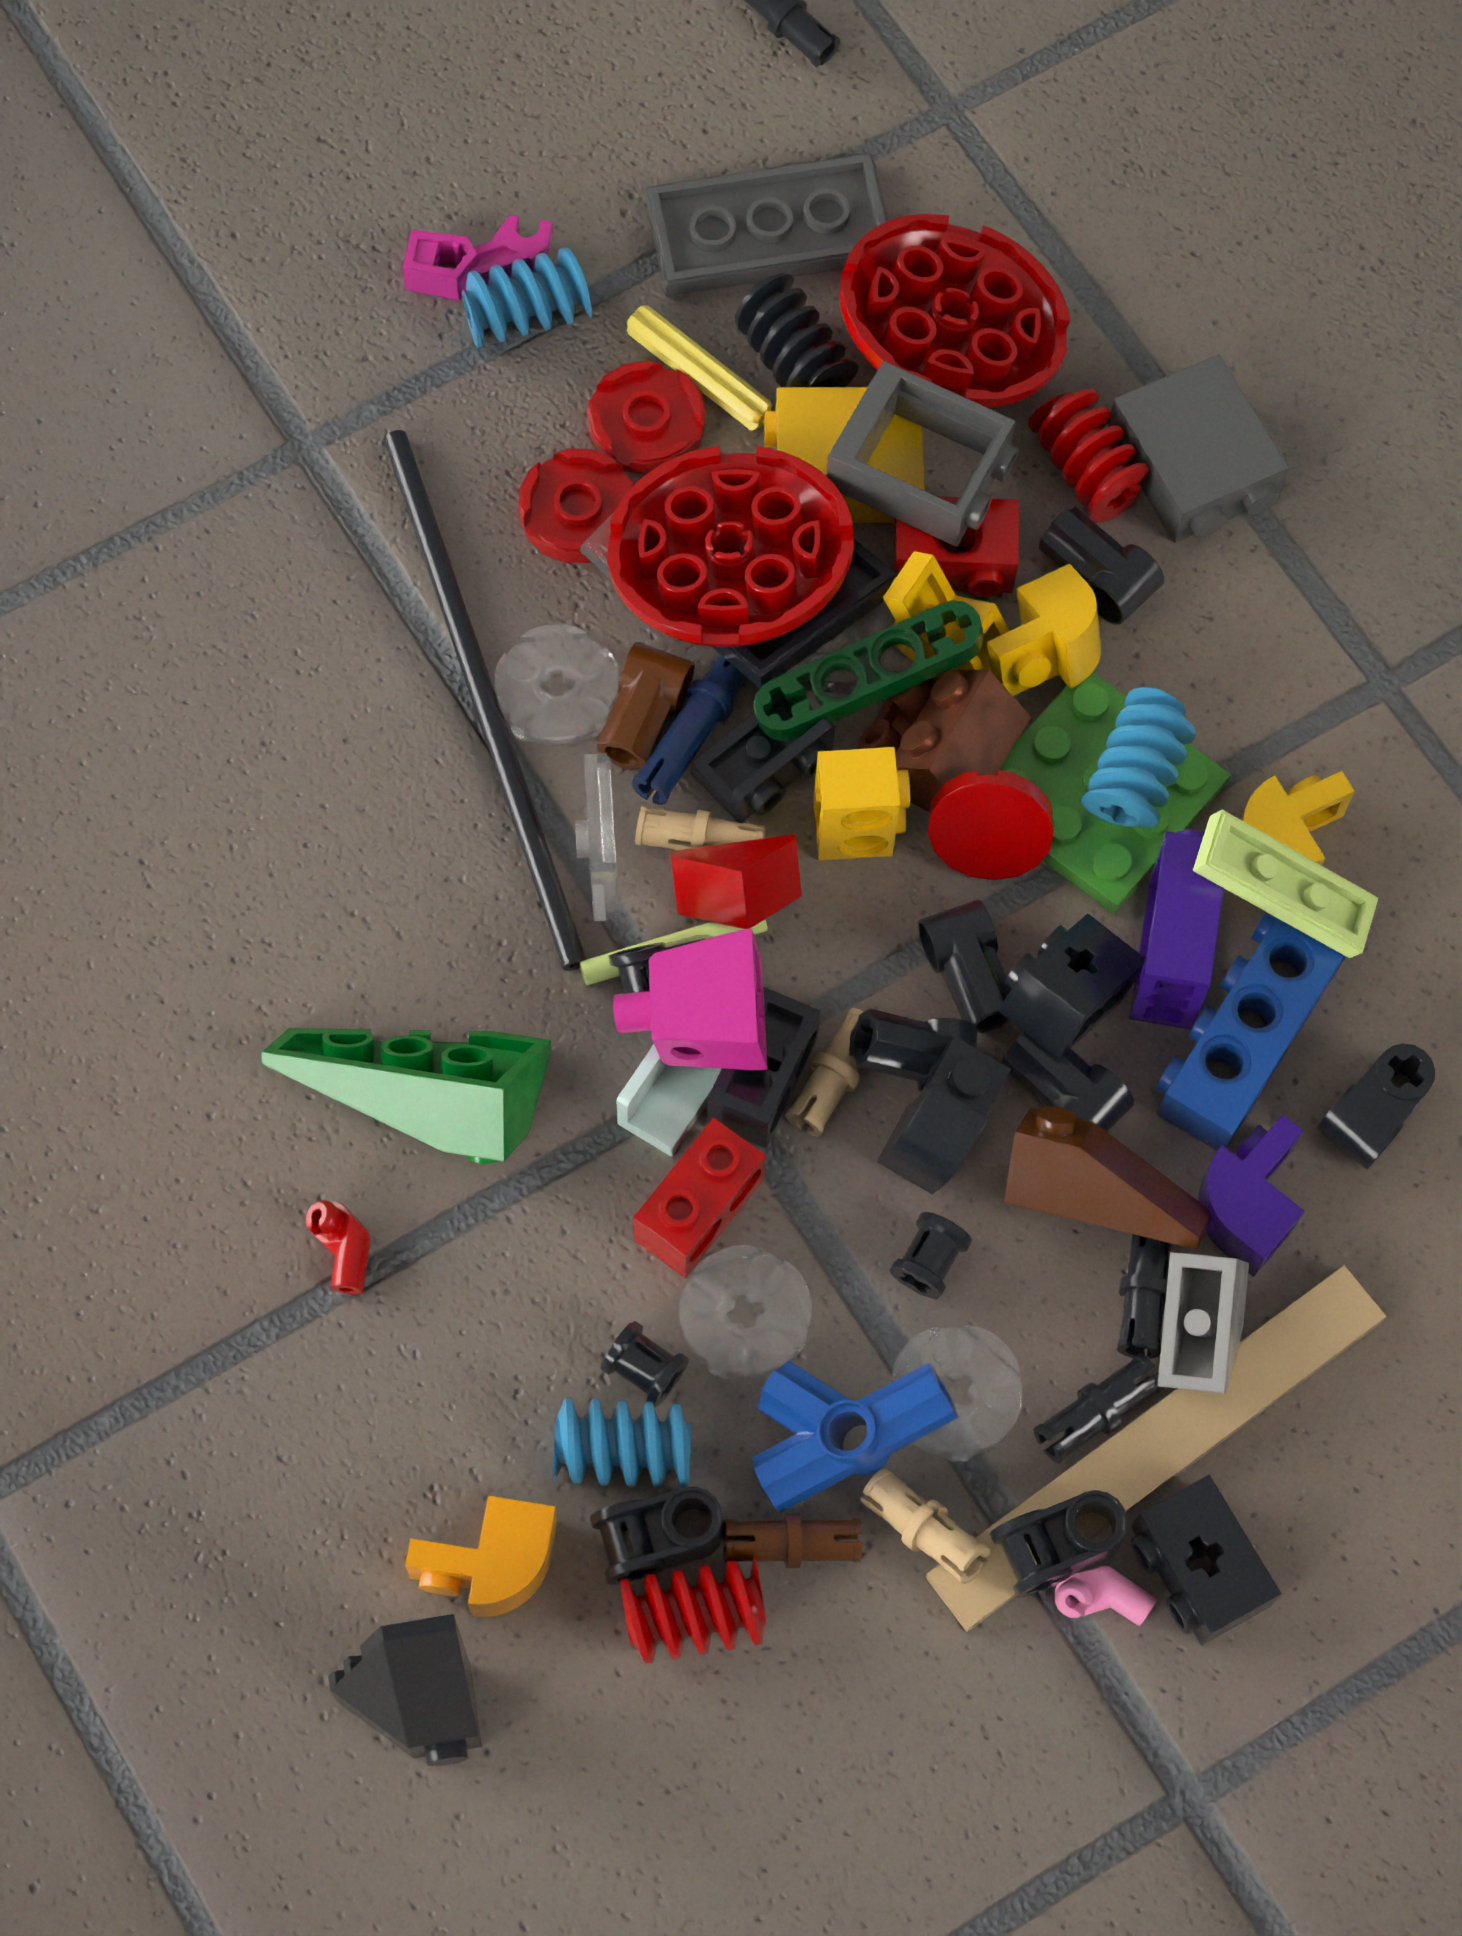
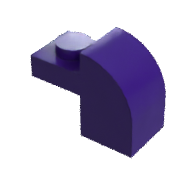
M1284 1115L1277 1120L1269 1131L1258 1125L1241 1144L1235 1155L1221 1145L1210 1163L1199 1191L1198 1201L1207 1207L1210 1212V1221L1206 1228L1207 1235L1229 1258L1248 1262V1273L1253 1277L1294 1231L1305 1212L1267 1181L1291 1154L1303 1133L1302 1129Z

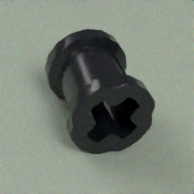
M922 1212L916 1221L919 1230L903 1259H897L893 1263L890 1273L901 1284L916 1293L928 1298L938 1299L946 1288L943 1280L959 1252H967L972 1239L964 1229L945 1217L931 1212Z
M636 1321L630 1322L612 1344L601 1363L600 1369L608 1375L617 1372L647 1394L646 1401L653 1402L654 1406L657 1407L669 1395L681 1378L689 1363V1358L680 1352L673 1356L642 1334L644 1326Z

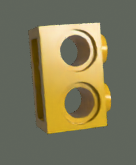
M895 748L818 751L813 798L818 861L893 856L896 834L906 833L905 808L910 807L908 770H897Z

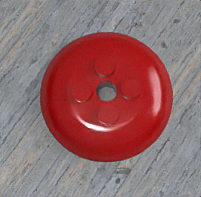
M916 214L895 218L876 226L866 233L851 250L843 268L839 286V297L844 323L857 348L877 370L882 362L885 361L986 408L993 409L1015 404L1038 392L1055 376L1068 350L1066 348V329L1070 323V317L1060 288L1046 268L1030 252L1008 236L985 225L982 226L980 232L949 224V215Z
M720 446L675 457L651 470L628 490L619 502L609 523L611 532L606 557L609 574L618 595L626 606L651 628L671 638L696 645L712 647L744 646L774 639L800 627L822 611L840 589L852 562L854 550L853 524L849 508L841 492L825 474L808 462L786 452L757 446L756 454H721Z

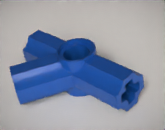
M788 1360L784 1366L772 1372L762 1387V1395L757 1409L795 1435L752 1457L754 1471L774 1508L782 1513L851 1475L866 1476L876 1473L886 1465L892 1453L959 1417L945 1385L930 1363L856 1401L850 1400ZM866 1425L867 1435L863 1443L856 1449L850 1451L843 1450V1442L847 1433L854 1427Z

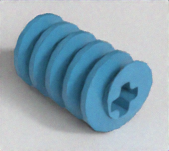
M568 247L559 249L556 267L547 254L539 253L535 257L534 273H532L526 262L520 258L512 263L511 279L504 269L497 264L490 268L488 285L481 275L474 270L467 274L466 291L462 289V299L467 321L477 349L483 348L484 329L490 328L498 341L502 343L506 342L507 323L513 322L522 337H525L529 334L530 317L536 316L545 331L551 330L553 311L558 310L568 325L574 324L576 305L581 304L590 319L592 317L590 296L583 270L579 261Z
M1140 687L1128 692L1124 702L1125 708L1117 716L1116 729L1110 732L1106 743L1107 750L1102 752L1099 757L1098 771L1092 774L1088 784L1089 792L1082 796L1081 804L1088 812L1108 823L1126 827L1152 828L1157 826L1161 816L1155 807L1166 805L1170 794L1164 786L1175 784L1179 773L1174 765L1184 763L1188 752L1183 744L1193 742L1197 731L1194 725L1184 717L1186 713L1184 705L1174 696L1160 689Z
M565 1397L556 1419L553 1483L556 1481L562 1465L566 1464L573 1484H581L589 1466H594L600 1486H608L616 1467H621L627 1487L636 1486L643 1468L648 1469L655 1489H661L664 1486L670 1470H675L680 1488L689 1487L692 1422L686 1423L680 1403H672L665 1421L660 1422L653 1402L649 1401L645 1402L638 1420H632L626 1400H619L611 1419H605L599 1399L593 1398L585 1416L578 1417L572 1397Z

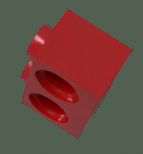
M713 1117L634 1215V1241L686 1279L764 1180L766 1155Z

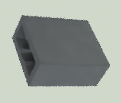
M1220 354L1114 398L1111 409L1112 417L1107 427L1119 425L1124 431L1123 439L1117 447L1124 444H1132L1136 449L1137 454L1128 466L1136 463H1145L1149 468V474L1140 486L1174 543L1192 535H1195L1197 538L1211 535L1219 530L1227 520L1245 512H1248L1249 515L1262 513L1272 507L1280 498L1289 467Z

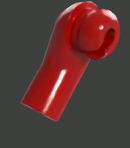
M327 1200L317 1201L308 1209L305 1223L308 1230L315 1234L316 1238L335 1256L330 1288L343 1294H362L371 1243L370 1233L353 1213L341 1203Z

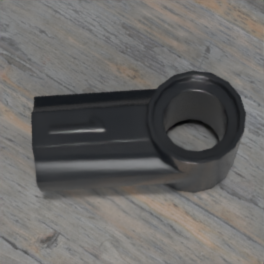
M1076 506L1070 510L1066 508L1061 512L1040 538L1038 549L1059 567L1070 563L1092 588L1096 597L1098 615L1114 625L1122 624L1164 584L1163 572L1148 552L1134 544H1128L1125 547L1121 546Z
M978 899L920 919L918 921V931L925 955L934 972L937 974L942 972L961 1019L976 1025L977 1032L980 1033L1001 1027L1008 1019L998 1011L1012 988L1005 984L1007 976L996 954L998 952L997 936L990 915L982 901Z
M870 1008L859 1015L857 1025L850 1035L849 1056H853L855 1059L856 1067L917 1081L918 1090L922 1092L947 1043L954 1036L977 1048V1026L969 1021L956 1018H935L923 1022Z
M1023 1032L1002 1057L1001 1063L1011 1068L1010 1073L1046 1106L1067 1109L1073 1112L1076 1118L1092 1121L1106 1132L1134 1106L1131 1092L1114 1073L1099 1064L1090 1066L1072 1049L1060 1059H1057Z

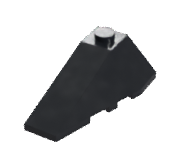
M454 1614L380 1626L360 1645L361 1655L347 1657L343 1661L344 1670L333 1671L328 1676L330 1691L339 1704L412 1758L426 1756L428 1766H442L465 1761L468 1759L467 1749L482 1747L471 1665Z

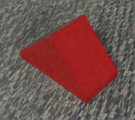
M795 834L670 851L676 910L680 915L741 929H750L802 897Z

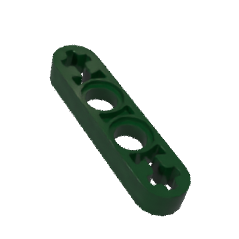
M954 600L944 602L776 677L761 686L755 695L753 707L758 723L765 734L774 740L789 741L797 739L825 717L833 723L958 667L976 657L983 647L984 633L980 616L972 606L965 602ZM954 621L960 629L965 628V640L954 644L950 637H945V625ZM925 632L929 644H932L934 656L927 659L923 643L918 635ZM901 644L912 648L915 652V658L911 666L906 670L890 672L880 664L881 656L889 647ZM847 670L854 673L858 678L857 686L848 696L835 698L829 696L823 690L825 680L833 672ZM809 684H812L816 700L821 706L814 710L803 688ZM785 698L789 705H793L791 707L793 717L789 720L782 721L778 714H773L776 712L774 702L778 699Z

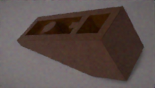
M1047 1106L1040 1109L1030 1107L1015 1131L1004 1203L1197 1250L1210 1221L1208 1208L1096 1123L1076 1118L1073 1112L1060 1107Z

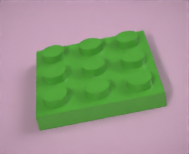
M1093 672L1079 685L1072 689L1067 685L1017 740L1000 770L1013 772L1034 782L1050 800L1055 823L1051 849L1042 861L1115 915L1153 871L1166 831L1178 833L1182 830H1189L1228 785L1231 774L1191 744H1183L1188 752L1184 763L1174 765L1179 773L1175 784L1164 786L1170 795L1166 805L1155 807L1161 815L1157 826L1142 828L1111 824L1088 812L1081 804L1082 796L1089 792V780L1092 774L1098 771L1099 757L1102 752L1107 750L1106 743L1110 732L1116 729L1117 716L1125 708L1124 702L1126 699L1124 694Z

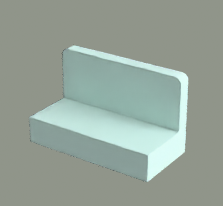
M653 1044L616 1100L617 1124L672 1157L708 1104V1096L722 1068L669 1066L661 1062Z

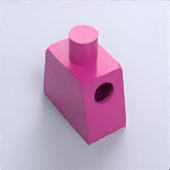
M743 929L654 953L649 958L650 991L614 995V1019L618 1034L651 1030L653 1043L661 1062L669 1066L743 1070L767 1069L762 957L752 929Z

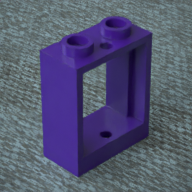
M1191 829L1182 830L1178 833L1166 831L1149 880L1139 953L1146 959L1140 974L1134 982L1130 1020L1192 1030L1210 987L1224 888L1193 871L1204 831Z

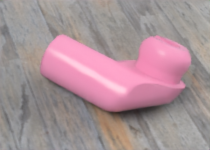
M1098 1565L1075 1573L1057 1584L1055 1588V1604L1058 1610L1069 1618H1079L1112 1608L1138 1627L1142 1625L1158 1598L1107 1565Z

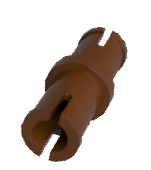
M799 1513L785 1514L784 1520L732 1521V1519H724L723 1541H751L726 1542V1546L723 1547L724 1563L726 1564L729 1561L753 1562V1557H756L757 1562L784 1561L785 1568H800L801 1561L861 1562L863 1541H835L857 1540L858 1535H862L860 1518H852V1520H801Z

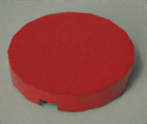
M646 360L624 364L604 375L596 385V392L592 395L591 400H589L587 423L591 442L598 452L613 457L623 466V471L646 475L659 465L680 455L695 451L699 447L706 425V411L702 393L688 375L677 368L675 373L670 369L662 368V363Z
M565 449L553 453V458L545 461L542 465H540L539 461L528 471L519 489V521L528 541L544 555L564 563H591L605 558L611 532L609 523L619 502L634 485L633 480L631 482L629 476L623 472V466L613 457L593 449Z
M979 770L962 773L943 784L932 799L927 833L934 852L949 867L969 877L1001 880L1019 877L1041 863L1051 849L1055 823L1049 798L1034 782L1013 772L996 770L995 776H979Z

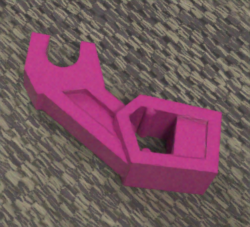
M509 215L492 238V241L473 247L467 236L411 230L402 266L405 290L459 301L462 298V289L466 291L467 274L470 271H477L488 285L489 272L493 265H500L508 277H511L512 263L514 260L521 258L533 272L537 254L545 253L549 255L553 238L552 221L540 220L539 230L534 236L522 237L519 235V216ZM441 263L455 265L456 268H443L440 265Z

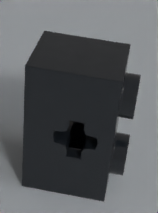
M1087 913L1069 930L1062 925L1058 926L1042 944L1037 953V958L1027 953L1020 959L1005 980V984L1012 989L998 1012L1057 1059H1060L1123 1001L1140 974L1146 958Z
M1210 1474L1139 1513L1131 1527L1136 1535L1131 1538V1545L1139 1562L1149 1574L1159 1573L1171 1594L1166 1598V1604L1174 1621L1183 1633L1189 1634L1193 1631L1201 1646L1271 1607L1282 1594ZM1192 1553L1197 1559L1209 1556L1213 1565L1207 1573L1202 1568L1191 1571L1187 1567L1186 1562Z

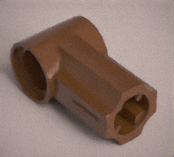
M638 641L635 642L623 665L617 690L619 695L597 742V751L607 757L612 764L631 771L639 768L642 769L657 747L671 713L677 714L684 704L687 690L693 680L695 662Z

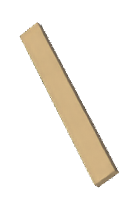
M1343 1265L1239 1342L1226 1394L1177 1388L978 1535L976 1539L990 1549V1555L985 1557L988 1561L976 1578L969 1583L962 1584L939 1564L927 1573L926 1579L965 1631H970L1016 1596L1013 1586L1018 1581L1002 1545L994 1544L989 1533L993 1529L1025 1513L1046 1509L1084 1492L1093 1490L1108 1492L1120 1501L1125 1512L1128 1513L1380 1325L1387 1316L1346 1266ZM1092 1512L1083 1514L1075 1521L1077 1531L1088 1541L1111 1525L1105 1517Z

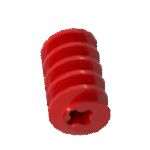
M1088 388L1079 392L1057 395L1046 401L1029 417L1028 427L1032 432L1038 433V442L1045 451H1050V460L1055 467L1063 470L1062 478L1070 488H1075V497L1082 506L1088 507V517L1093 522L1102 523L1112 520L1125 512L1136 501L1141 488L1139 485L1146 479L1150 470L1145 463H1136L1128 466L1137 454L1136 449L1132 444L1116 447L1123 439L1125 433L1119 425L1104 428L1110 422L1112 414L1107 407L1093 409L1098 403L1100 396L1094 388Z
M753 1557L749 1578L744 1577L736 1561L726 1562L723 1582L718 1583L708 1565L699 1567L695 1587L690 1586L682 1570L672 1571L669 1591L667 1592L663 1591L654 1574L645 1575L641 1596H636L627 1579H620L630 1646L637 1648L645 1664L654 1662L657 1643L660 1641L664 1643L672 1659L681 1658L685 1637L691 1638L700 1655L708 1653L711 1635L714 1632L718 1633L727 1650L735 1649L739 1628H745L754 1646L761 1645L763 1642L766 1616L756 1557Z

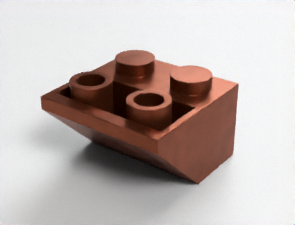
M951 669L888 697L873 723L862 733L857 749L894 747L897 770H908L910 803L930 813L932 799L943 784L962 773L979 770V776H995L996 770H1000L1031 716L990 670Z

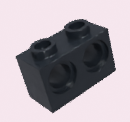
M763 987L767 1069L743 1070L722 1068L708 1096L707 1123L714 1117L743 1139L767 1148L818 1039L821 1011Z

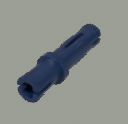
M721 654L717 656L703 679H697L692 682L687 690L688 701L639 774L633 778L632 787L642 798L648 800L653 791L657 790L652 797L653 803L657 805L665 804L669 799L670 793L718 721L727 720L732 713L733 699L747 677Z

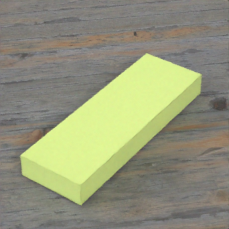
M1223 809L1209 817L1193 868L1194 872L1348 958L1363 953L1378 897Z

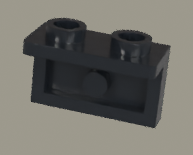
M785 698L774 702L776 712L773 714H778L782 721L793 717L791 710L793 705H789ZM754 712L692 761L691 774L738 823H743L755 812L761 816L771 811L786 793L785 788L801 775L805 778H810L816 774L818 751H833L835 726L825 717L797 739L789 741L774 740L762 730Z

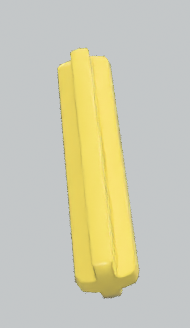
M642 305L635 313L631 314L627 321L628 335L675 372L677 368L688 375L703 394L749 430L756 431L764 424V411H771L772 403L769 399L650 306Z

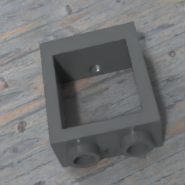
M883 361L828 455L826 476L834 483L841 494L957 547L968 527L977 530L982 524L992 501V496L988 495L987 492L994 480L997 479L1004 482L1013 468L1019 452V448L1011 445L1016 421ZM895 414L983 454L981 461L956 505L866 464Z

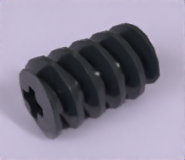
M781 273L757 283L740 302L735 314V325L743 335L748 336V343L757 353H760V360L769 370H773V378L781 387H846L856 376L859 366L853 359L842 360L846 351L845 347L840 341L829 342L833 334L832 329L827 323L817 324L820 313L814 306H805L807 295L801 288L791 289L795 280L792 275Z

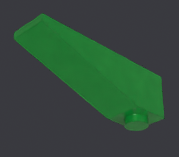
M289 1028L265 1048L261 1055L263 1065L443 1152L466 1155L472 1162L489 1164L505 1161L528 1136L551 1054V1040L495 1031H469V1042H431V1030H409V1036L393 1037L386 1041H374L372 1032L367 1029Z

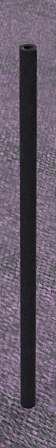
M392 431L385 435L383 440L563 970L572 971L579 969V962L586 960V956L411 445L405 431Z

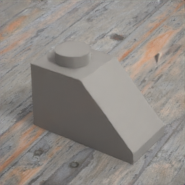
M1170 1252L1157 1386L1227 1393L1243 1331L1249 1269L1248 1262L1236 1258Z

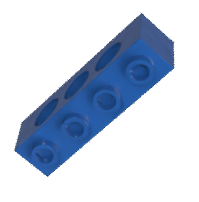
M1267 912L1263 915L1251 939L1260 943L1250 960L1239 955L1220 985V988L1228 992V995L1218 1011L1207 1005L1193 1026L1188 1038L1197 1044L1189 1057L1184 1061L1175 1056L1156 1086L1157 1090L1165 1094L1157 1115L1216 1151L1221 1145L1228 1148L1346 958L1343 954ZM1270 962H1287L1295 968L1298 976L1293 978L1282 977L1274 972ZM1244 1010L1257 1012L1265 1019L1267 1026L1264 1028L1249 1027L1241 1021L1238 1012ZM1214 1060L1223 1061L1232 1067L1236 1077L1232 1079H1219L1209 1072L1206 1063Z

